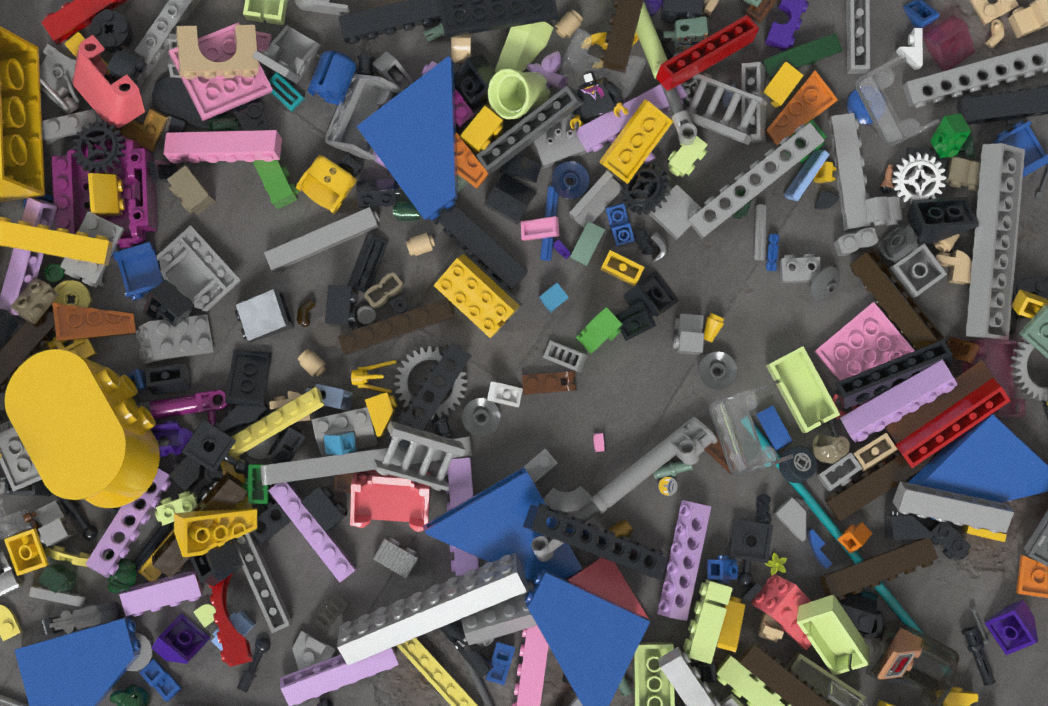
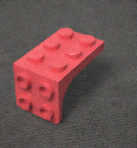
M776 574L772 575L766 581L761 591L752 599L751 604L777 622L802 649L807 651L812 645L807 638V634H804L797 623L798 606L812 601L796 584Z

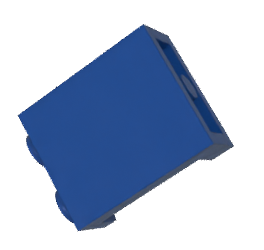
M1021 121L1012 126L1014 130L1009 133L1007 130L996 135L998 139L992 142L993 144L1003 143L1025 149L1023 177L1048 163V155H1046L1030 128L1031 121L1026 123Z
M151 242L113 253L114 259L118 262L127 298H132V300L141 299L144 294L150 293V291L164 281L160 272L159 261H157L156 250Z

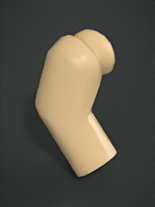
M999 19L991 22L992 36L986 42V45L991 49L1004 37V26Z

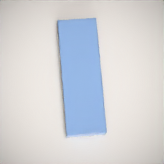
M814 150L784 193V196L787 199L798 201L830 154L825 150Z

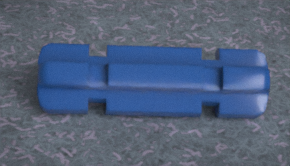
M770 234L768 238L770 244L767 250V271L777 270L776 261L778 260L779 250L777 243L780 237L778 234Z

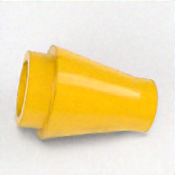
M710 313L709 317L707 316L704 340L713 342L723 327L725 318Z

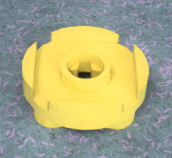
M73 280L63 281L54 288L59 296L53 303L89 308L92 303L90 291L81 282ZM68 295H70V296H74V295H75L76 298H75V303H74V304H73V303H70V304L67 303L68 300H69V299L67 298Z

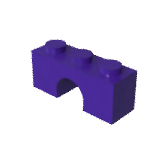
M781 0L778 10L788 15L789 22L786 24L773 22L764 44L784 52L788 47L792 48L796 38L793 36L795 29L799 30L802 19H800L801 13L806 12L809 2L806 0Z

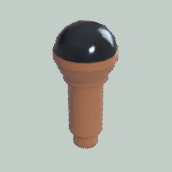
M893 165L887 166L884 181L880 185V190L885 194L891 193L893 190Z

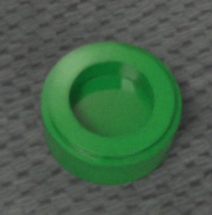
M52 263L46 267L44 275L48 281L59 283L64 279L65 270L60 267L61 265Z

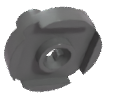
M902 226L895 228L884 238L886 242L884 246L881 244V253L888 260H892L894 263L899 262L910 251L917 249L919 245L917 233L910 226H907V228Z

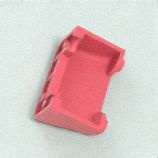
M376 470L354 472L351 483L350 526L364 528L370 524L371 520L409 522L410 528L421 532L424 530L423 525L429 523L431 487L390 474L382 475Z

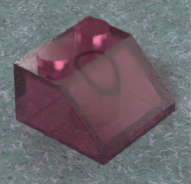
M954 14L922 35L928 52L942 72L951 69L975 53L967 23Z

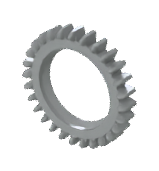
M1022 337L1024 342H1017L1020 349L1013 350L1018 355L1011 357L1016 361V363L1010 365L1016 368L1015 371L1011 372L1012 375L1017 376L1013 381L1019 383L1016 387L1022 389L1021 393L1026 394L1027 397L1039 401H1048V387L1037 386L1028 375L1027 362L1030 353L1035 347Z
M428 346L427 352L422 347L420 348V354L415 350L413 351V358L407 355L409 362L401 361L404 368L398 367L397 370L402 374L395 375V378L400 379V382H396L394 385L400 387V389L395 391L396 394H402L398 400H406L403 404L404 408L409 405L411 406L409 401L412 395L408 388V377L411 370L418 363L425 360L440 361L443 356L439 353V347H436L434 352H432L431 346ZM452 361L444 363L450 370L455 367ZM466 372L460 373L454 382L451 395L435 411L439 418H442V412L447 416L449 415L448 408L455 411L454 403L461 405L458 398H465L460 392L467 391V388L462 386V384L468 383L467 380L462 379L463 376L467 375ZM416 409L415 416L418 417L422 410Z

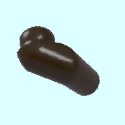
M310 298L297 310V322L302 327L310 325L311 321L308 318V312L316 306Z

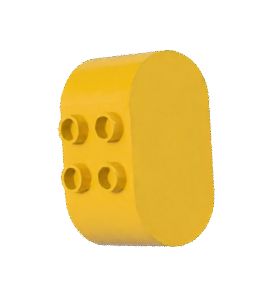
M59 349L37 353L27 359L15 371L5 393L6 413L45 486L53 494L69 500L85 499L89 503L102 508H117L132 503L141 497L155 479L159 467L160 453L158 442L151 428L156 423L151 413L145 407L141 406L138 408L132 397L138 391L128 376L123 374L120 377L108 367L72 352Z

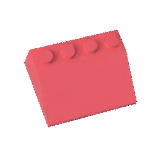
M599 558L577 574L565 579L649 620L617 565L611 561Z

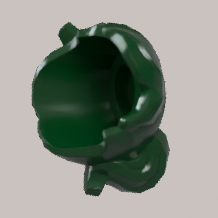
M109 551L105 559H112L114 552ZM121 558L118 562L119 568L116 573L107 578L109 583L107 588L111 593L128 591L129 587L135 583L136 566L133 560Z
M133 684L123 691L112 693L110 701L116 703L117 706H149L150 696L144 688Z

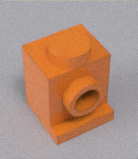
M863 522L858 523L856 526L852 524L837 540L851 554L864 545L872 535V532Z

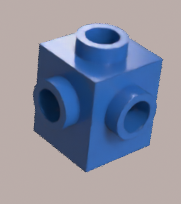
M718 555V559H708V579L718 580V583H730V579H737V559H729V555Z

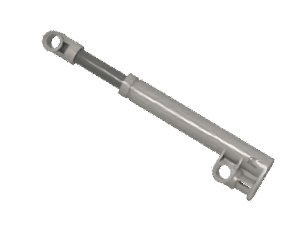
M692 417L601 489L597 495L589 499L590 503L574 515V517L582 519V524H584L597 513H604L607 508L614 505L675 455L687 465L697 463L700 458L699 455L704 452L708 445L717 443V438L702 422ZM566 524L563 527V532H565L567 528ZM539 536L532 541L531 547L538 560L545 562L553 557V551L563 543L547 536Z

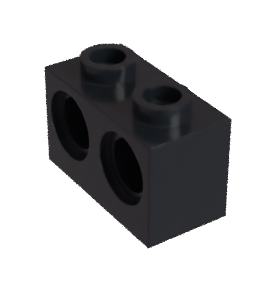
M292 425L283 429L267 453L269 461L275 464L291 462L306 437L304 432Z
M270 502L264 507L265 512L261 515L257 513V525L260 521L264 522L266 530L265 532H260L258 529H255L251 532L261 544L265 543L292 521L278 502ZM275 509L279 510L282 514L280 520H275L272 516Z

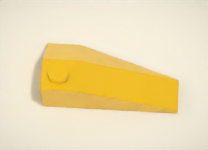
M257 509L174 513V533L182 557L203 555L214 547H220L233 538H239L257 529Z

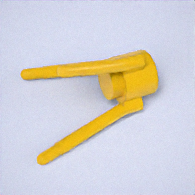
M387 361L352 370V385H358V388L392 393V390L365 383H368L369 379L384 378V375H369L368 370L396 364L397 361Z

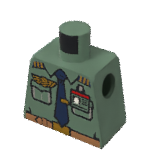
M698 17L675 21L674 31H663V43L673 42L675 52L687 50L707 38V18Z

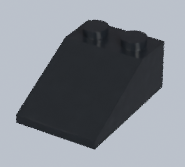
M967 197L912 200L907 215L911 228L917 233L918 244L936 243L979 225Z

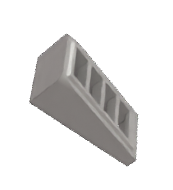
M550 340L543 358L580 373L587 355ZM555 346H556V347H558V349H557L556 354H555V356H554V358H553V357H551V355H552L553 350H554V348H555ZM562 349H563V350H565V352H564V354H563V356H562V359H561V361H560V360H558V359H559V356H560L561 351H562ZM569 353H572L569 363H566ZM577 355H578L579 358H578V360H577V363H576L575 366H573L574 361H575V359H576V357H577Z

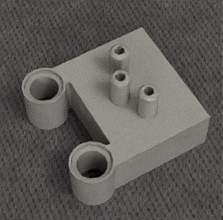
M533 111L527 112L524 115V118L527 117ZM572 113L533 142L543 169L587 153L576 135L579 129V122L575 124V130L570 126V121L573 119Z

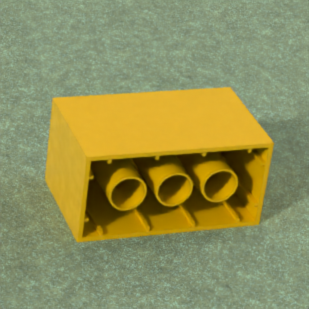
M0 26V203L28 199V197L45 196L39 47Z

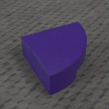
M644 0L650 17L659 11L662 0Z
M559 240L553 244V248L564 259H568L571 256L569 250Z

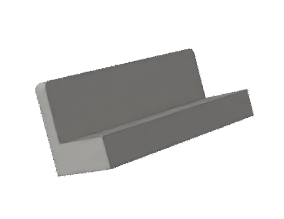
M608 170L569 213V216L583 228H585L588 221L593 223L605 210V207L623 189V186L612 178L613 174Z

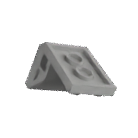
M286 25L272 41L267 51L263 50L262 53L255 51L252 57L297 84L302 79L321 45Z
M11 421L1 424L0 453L2 456L0 463L12 490L16 491L41 480Z

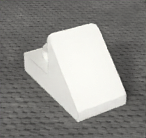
M914 28L908 35V45L911 47H899L896 53L914 70H919L923 66L922 28Z
M491 381L487 400L519 407L523 389Z

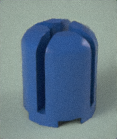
M331 50L323 52L320 55L307 89L308 93L312 96L316 93L321 98H324L325 102L339 105L340 102L343 104L356 71V64L343 53Z

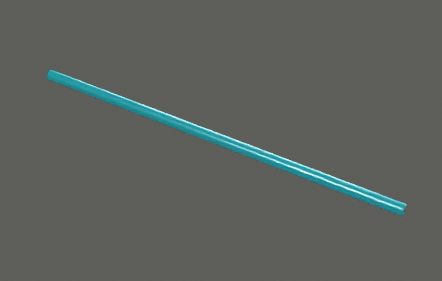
M746 415L740 422L779 469L781 456ZM789 482L854 563L863 561L864 559L857 550L850 554L837 540L843 533L802 482ZM880 581L881 585L874 588L912 634L922 638L921 646L947 678L951 677L955 671L883 582Z

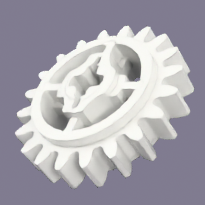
M919 152L916 153V158L909 154L908 161L902 158L904 164H896L899 171H893L897 178L892 179L893 183H898L893 187L894 190H899L897 193L898 197L903 196L902 200L904 202L910 199V204L912 200H923L930 197L936 199L935 193L942 194L939 187H945L941 180H945L946 176L940 175L945 169L938 168L942 163L940 161L935 162L936 158L934 156L928 159L927 153H924L922 158ZM923 165L929 166L933 170V174L925 173ZM913 166H915L913 171L907 176H905L907 171ZM920 174L923 179H920L918 185L915 179H918V176ZM933 182L930 188L924 191L925 187ZM904 184L913 185L915 193L908 191Z

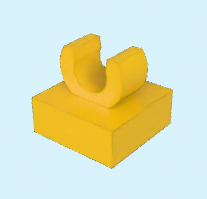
M824 162L815 175L813 182L825 183L835 181L836 178L832 177V171L836 170L833 162Z

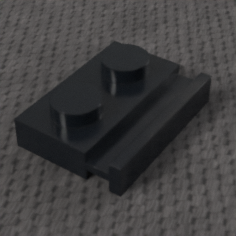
M645 301L615 315L622 323L620 329L625 341L657 326L649 309H646L644 305Z

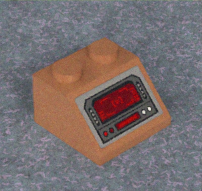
M900 628L884 653L877 678L902 677L906 670L910 671L914 664V657L918 658L923 648L920 647L922 638Z

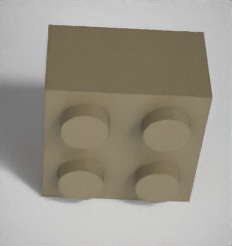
M186 165L167 179L170 183L169 189L178 198H182L180 203L190 213L194 212L196 215H199L216 202Z

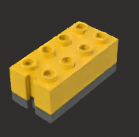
M467 252L458 257L434 285L490 338L499 332L508 322V319L523 305Z

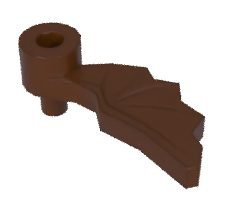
M36 512L24 514L25 522L31 521L33 527L39 532L38 529L42 526L33 518L37 515Z

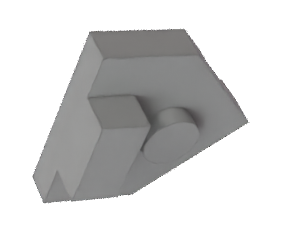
M303 630L292 648L299 670L330 659L336 650L335 647Z

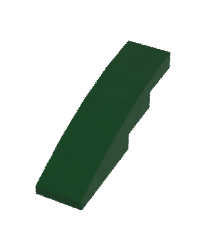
M835 33L767 58L763 62L771 79L785 62L798 69L838 54L843 50Z

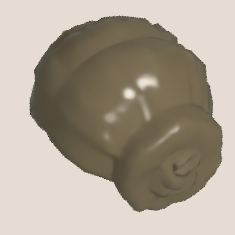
M820 434L815 436L813 440V454L819 461L833 464L841 460L849 452L850 443L843 436L830 437Z

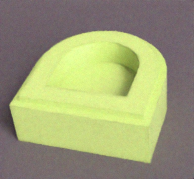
M204 604L194 611V614L204 628L214 621L213 614L216 613V610L212 604Z

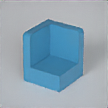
M556 283L539 296V299L547 310L552 313L568 299V296L560 285Z
M354 432L324 435L326 454L344 455L356 451Z

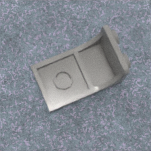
M88 211L78 231L88 233V237L96 238V235L108 237L107 241L113 243L112 255L124 229ZM64 258L60 267L65 269V274L77 279L82 277L83 283L95 288L98 285L104 286L105 283L102 282V276L106 265Z
M208 315L187 317L176 327H173L166 319L149 321L139 326L136 331V338L141 346L139 356L143 360L144 365L159 360L214 352Z

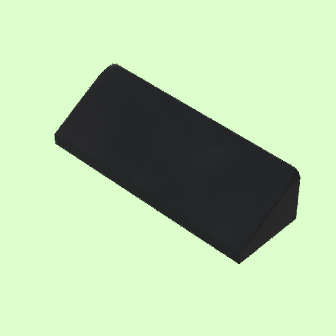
M368 233L366 235L347 286H351L353 289L366 293L371 288L389 241L374 234Z

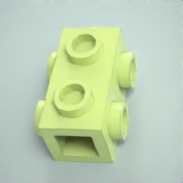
M697 136L693 144L686 146L680 143L682 146L678 152L674 150L669 156V171L678 177L680 175L683 178L685 174L690 175L696 167L693 165L697 159L701 161L707 153L705 148L708 144Z
M188 490L178 494L179 497L172 500L171 497L160 500V504L156 507L157 510L155 511L158 522L161 521L162 525L174 522V513L193 511L198 505L196 492L190 493Z

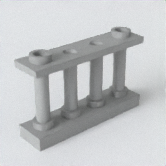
M702 72L701 75H695L694 77L700 82L689 107L685 109L688 111L692 123L749 145L752 138L747 135L748 131L746 129L757 104L767 105L763 95L754 91L750 94L713 80L712 76L705 72ZM709 84L717 87L706 113L702 116L697 115L695 110L706 85ZM725 90L734 95L722 121L720 120L717 123L713 121L714 118L712 116ZM743 97L751 100L740 126L736 130L730 128L729 123L740 98Z
M390 421L387 429L392 440L383 461L374 459L373 464L376 471L382 475L390 474L425 484L438 491H441V489L448 491L449 486L444 477L453 456L463 457L465 452L463 444L456 440ZM404 439L409 441L410 445L401 467L390 464L399 441ZM421 444L427 446L428 450L417 472L408 468L417 446ZM435 451H445L446 455L437 476L426 474Z

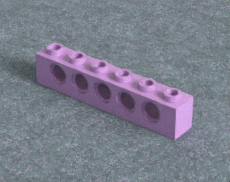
M158 469L152 484L157 486L154 492L146 491L137 500L120 508L85 563L90 569L106 578L116 573L119 568L118 562L121 558L124 559L130 550L128 546L138 538L140 534L138 530L142 524L145 525L151 516L149 513L152 508H156L160 503L162 492H166L170 487L171 478L169 474ZM139 501L146 502V506L144 508H136V504ZM130 517L136 519L135 523L131 526L125 524L126 520ZM124 534L125 539L122 542H115L117 535ZM113 551L114 556L112 559L107 560L104 558L106 552Z
M685 500L681 501L657 613L659 615L686 621L688 619L711 506Z

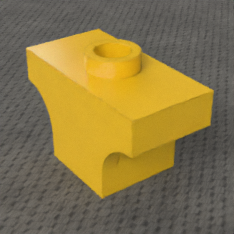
M950 687V690L935 689L934 697L940 699L943 706H970L972 703L978 702L977 693L962 691L961 687Z

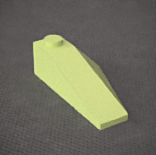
M546 22L511 27L495 72L497 73L502 69L508 68L523 72L527 65L532 63L536 56L547 46L554 27Z

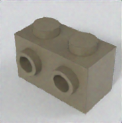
M34 277L10 307L20 317L35 325L59 294L49 284Z

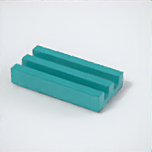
M278 72L269 80L270 85L273 84L293 103L290 105L274 89L271 93L291 112L300 105L301 101L305 100ZM278 78L298 99L295 100L275 80Z

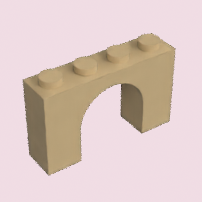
M235 25L236 52L232 58L224 62H213L202 55L198 47L197 26H177L176 41L179 77L194 79L204 76L206 79H212L216 76H223L224 78H233L235 76L251 78L257 75L259 70L258 60L252 57L255 51H257L255 25Z

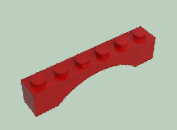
M233 573L215 586L208 585L209 588H212L213 594L210 595V600L216 610V613L213 614L214 621L219 626L217 638L219 643H222L223 648L220 651L221 659L230 667L253 661L250 642L235 629L227 609V590Z

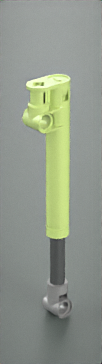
M643 2L636 33L656 79L660 65L668 61L646 5ZM662 86L673 114L672 120L678 132L680 143L686 146L693 144L697 128L692 124L688 111L684 110L676 88L667 91ZM688 131L692 134V136L685 137L683 135V132Z

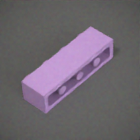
M194 569L176 574L172 578L168 576L152 582L131 586L128 591L120 592L119 596L125 615L136 617L142 615L147 610L154 612L162 609V606L170 605L172 607L179 605L184 600L195 601L202 596L204 589Z

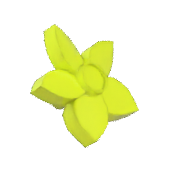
M773 553V561L769 560L768 563H765L767 566L772 567L771 575L776 574L778 570L786 573L783 564L786 563L787 558L779 559L778 555Z

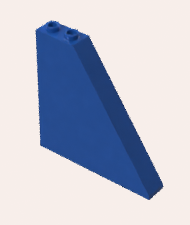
M448 56L356 126L418 212L427 221L429 219L431 221L436 219L442 209L452 207L456 203L454 200L458 198L454 61Z
M992 413L948 443L908 483L1003 503L1047 492L1048 465Z
M524 467L423 525L426 535L488 562H494L501 559L504 555L516 553L525 570L526 579L533 582L537 573H541L542 569L563 579L572 577L583 569L571 547L565 543L553 551V557L548 561L542 562L535 555L531 543L536 537L544 535L524 528L523 524L530 505L546 504ZM550 517L546 521L547 526L550 523Z
M542 569L541 573L538 572L534 578L533 583L535 585L532 591L529 590L525 597V605L581 705L609 706L650 621L636 612Z
M131 616L15 649L29 706H99L141 654V643L136 638V625L131 620Z

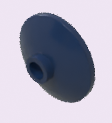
M564 162L557 166L552 174V186L555 192L563 198H579L589 187V174L577 162ZM571 179L573 184H567L566 180Z

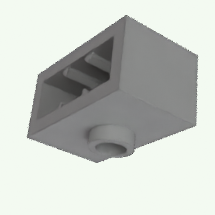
M849 453L818 474L817 477L827 491H831L839 484L843 487L852 480L850 477L861 470L862 467L853 454Z

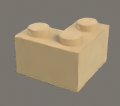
M1036 0L1030 3V7L1026 9L1020 7L1012 11L1013 15L1008 20L1017 39L1048 26V0Z

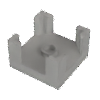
M47 44L43 51L47 56L39 67L40 79H43L59 97L64 99L70 95L64 76H68L74 89L73 75L76 60L70 59Z

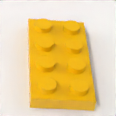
M644 99L599 162L628 184L673 121L652 103Z

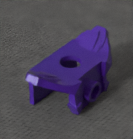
M165 421L164 424L155 425L151 428L157 442L162 436H166L169 439L167 446H159L160 456H167L168 453H173L174 455L182 453L181 450L193 434L190 430L182 428L176 421Z

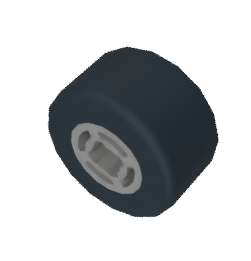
M795 446L782 454L779 460V470L782 476L792 483H801L811 478L817 469L816 457L811 450L804 446Z

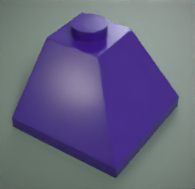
M1024 600L1007 606L984 623L1006 655L1038 642L1035 618Z
M181 613L157 638L151 649L166 661L187 664L211 637Z

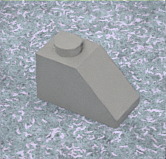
M387 51L373 63V66L384 79L404 90L414 83L396 58Z
M789 497L774 512V515L799 541L803 542L806 539V511L803 509L805 505L797 497L795 499Z

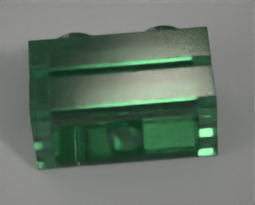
M59 563L47 566L38 580L39 583L48 587L54 593L66 592L67 590L71 591L77 583L75 580L77 574L67 570V567Z

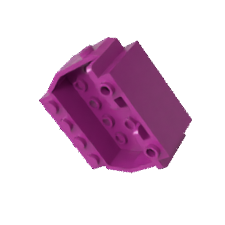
M120 136L126 140L122 143L126 146V149L121 150L126 156L119 157L122 164L116 162V170L109 167L108 174L117 175L120 177V180H123L124 191H121V196L125 201V210H123V216L101 218L124 229L116 247L131 248V246L141 245L146 242V232H158L156 181H152L148 162L155 160V156L145 148H142L134 140ZM110 140V141H109V142H110V145H109V146H110V151H112L113 142H112V140ZM88 145L86 146V156L89 154ZM94 145L97 149L104 151L100 146ZM71 149L67 152V156H52L54 205L57 206L54 224L55 231H57V228L69 230L70 234L76 235L87 212H91V208L86 209V204L90 203L89 190H85V186L89 184L88 173L90 172L88 170L84 171L81 168L82 165L79 166L76 163L78 159L72 156L76 152ZM102 158V159H99V160H95V162H97V161H102V160H104L105 158ZM140 169H142V184L140 179Z

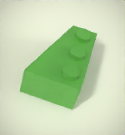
M255 160L253 161L254 166L264 183L265 190H267L271 198V203L277 210L298 200L296 194L299 192L294 183L290 184L288 180L290 174L286 166H281L280 160H273L271 162Z
M606 307L580 332L576 339L592 354L607 339L612 341L621 332L620 327L622 323Z

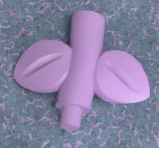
M559 51L546 56L541 65L538 63H529L527 65V70L538 72L547 79L548 83H545L547 89H549V86L563 89L567 85V77L555 73L561 66V54Z

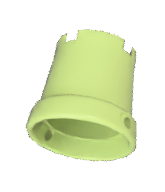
M513 68L502 69L495 73L490 80L488 87L490 105L497 115L502 118H521L522 115L536 110L549 99L550 89H547L545 84L548 83L547 79L538 72H522Z

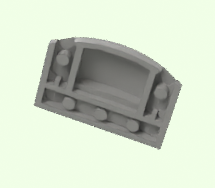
M191 225L157 255V261L160 260V272L164 280L174 284L184 296L192 301L195 308L202 309L205 312L209 311L241 282L233 270Z

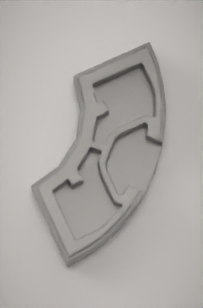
M581 486L570 492H561L552 488L543 500L553 510L570 512L587 506L592 496Z

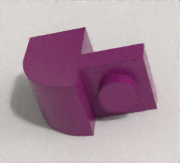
M455 89L456 123L461 127L475 117V114Z

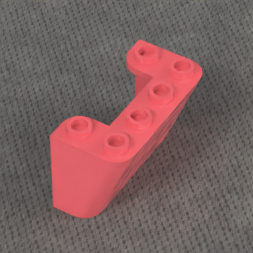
M91 35L79 45L73 85L104 122L106 121L110 126L114 125L119 129L145 112L140 91L128 75H125L111 85L104 78L108 72L107 66L102 61L100 55L105 49ZM124 83L131 86L128 91H121L119 87Z

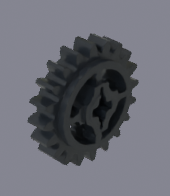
M97 121L96 126L90 122L89 129L82 126L84 132L76 133L80 138L73 139L77 146L71 147L76 152L72 155L75 159H78L76 163L79 166L82 165L81 168L84 171L88 170L90 173H94L96 170L98 174H102V170H104L108 174L109 167L116 170L115 163L122 164L119 157L126 156L121 152V150L126 149V146L122 144L126 140L120 137L122 132L117 130L114 125L110 126L106 121L103 125L100 121ZM110 139H112V142H113L112 151H110V146H109V145H110V142H109ZM87 145H88V150H89V151H88V153H89L88 156H86V146H87ZM94 145L100 146L104 151L97 149ZM105 158V159L102 160V161H97V162H95V160H99V159Z
M643 163L642 169H638L628 184L625 182L621 183L625 187V189L620 190V193L623 194L621 200L625 202L624 205L638 215H641L642 212L648 215L649 210L655 213L656 206L662 208L661 202H667L664 197L671 195L667 191V189L672 188V185L668 183L671 180L667 176L668 173L659 165L655 166L653 163H650L648 166L646 163ZM647 177H656V179H653V180H652L651 178H649V179H646V178H647ZM640 198L641 200L645 199V201H636L635 199Z

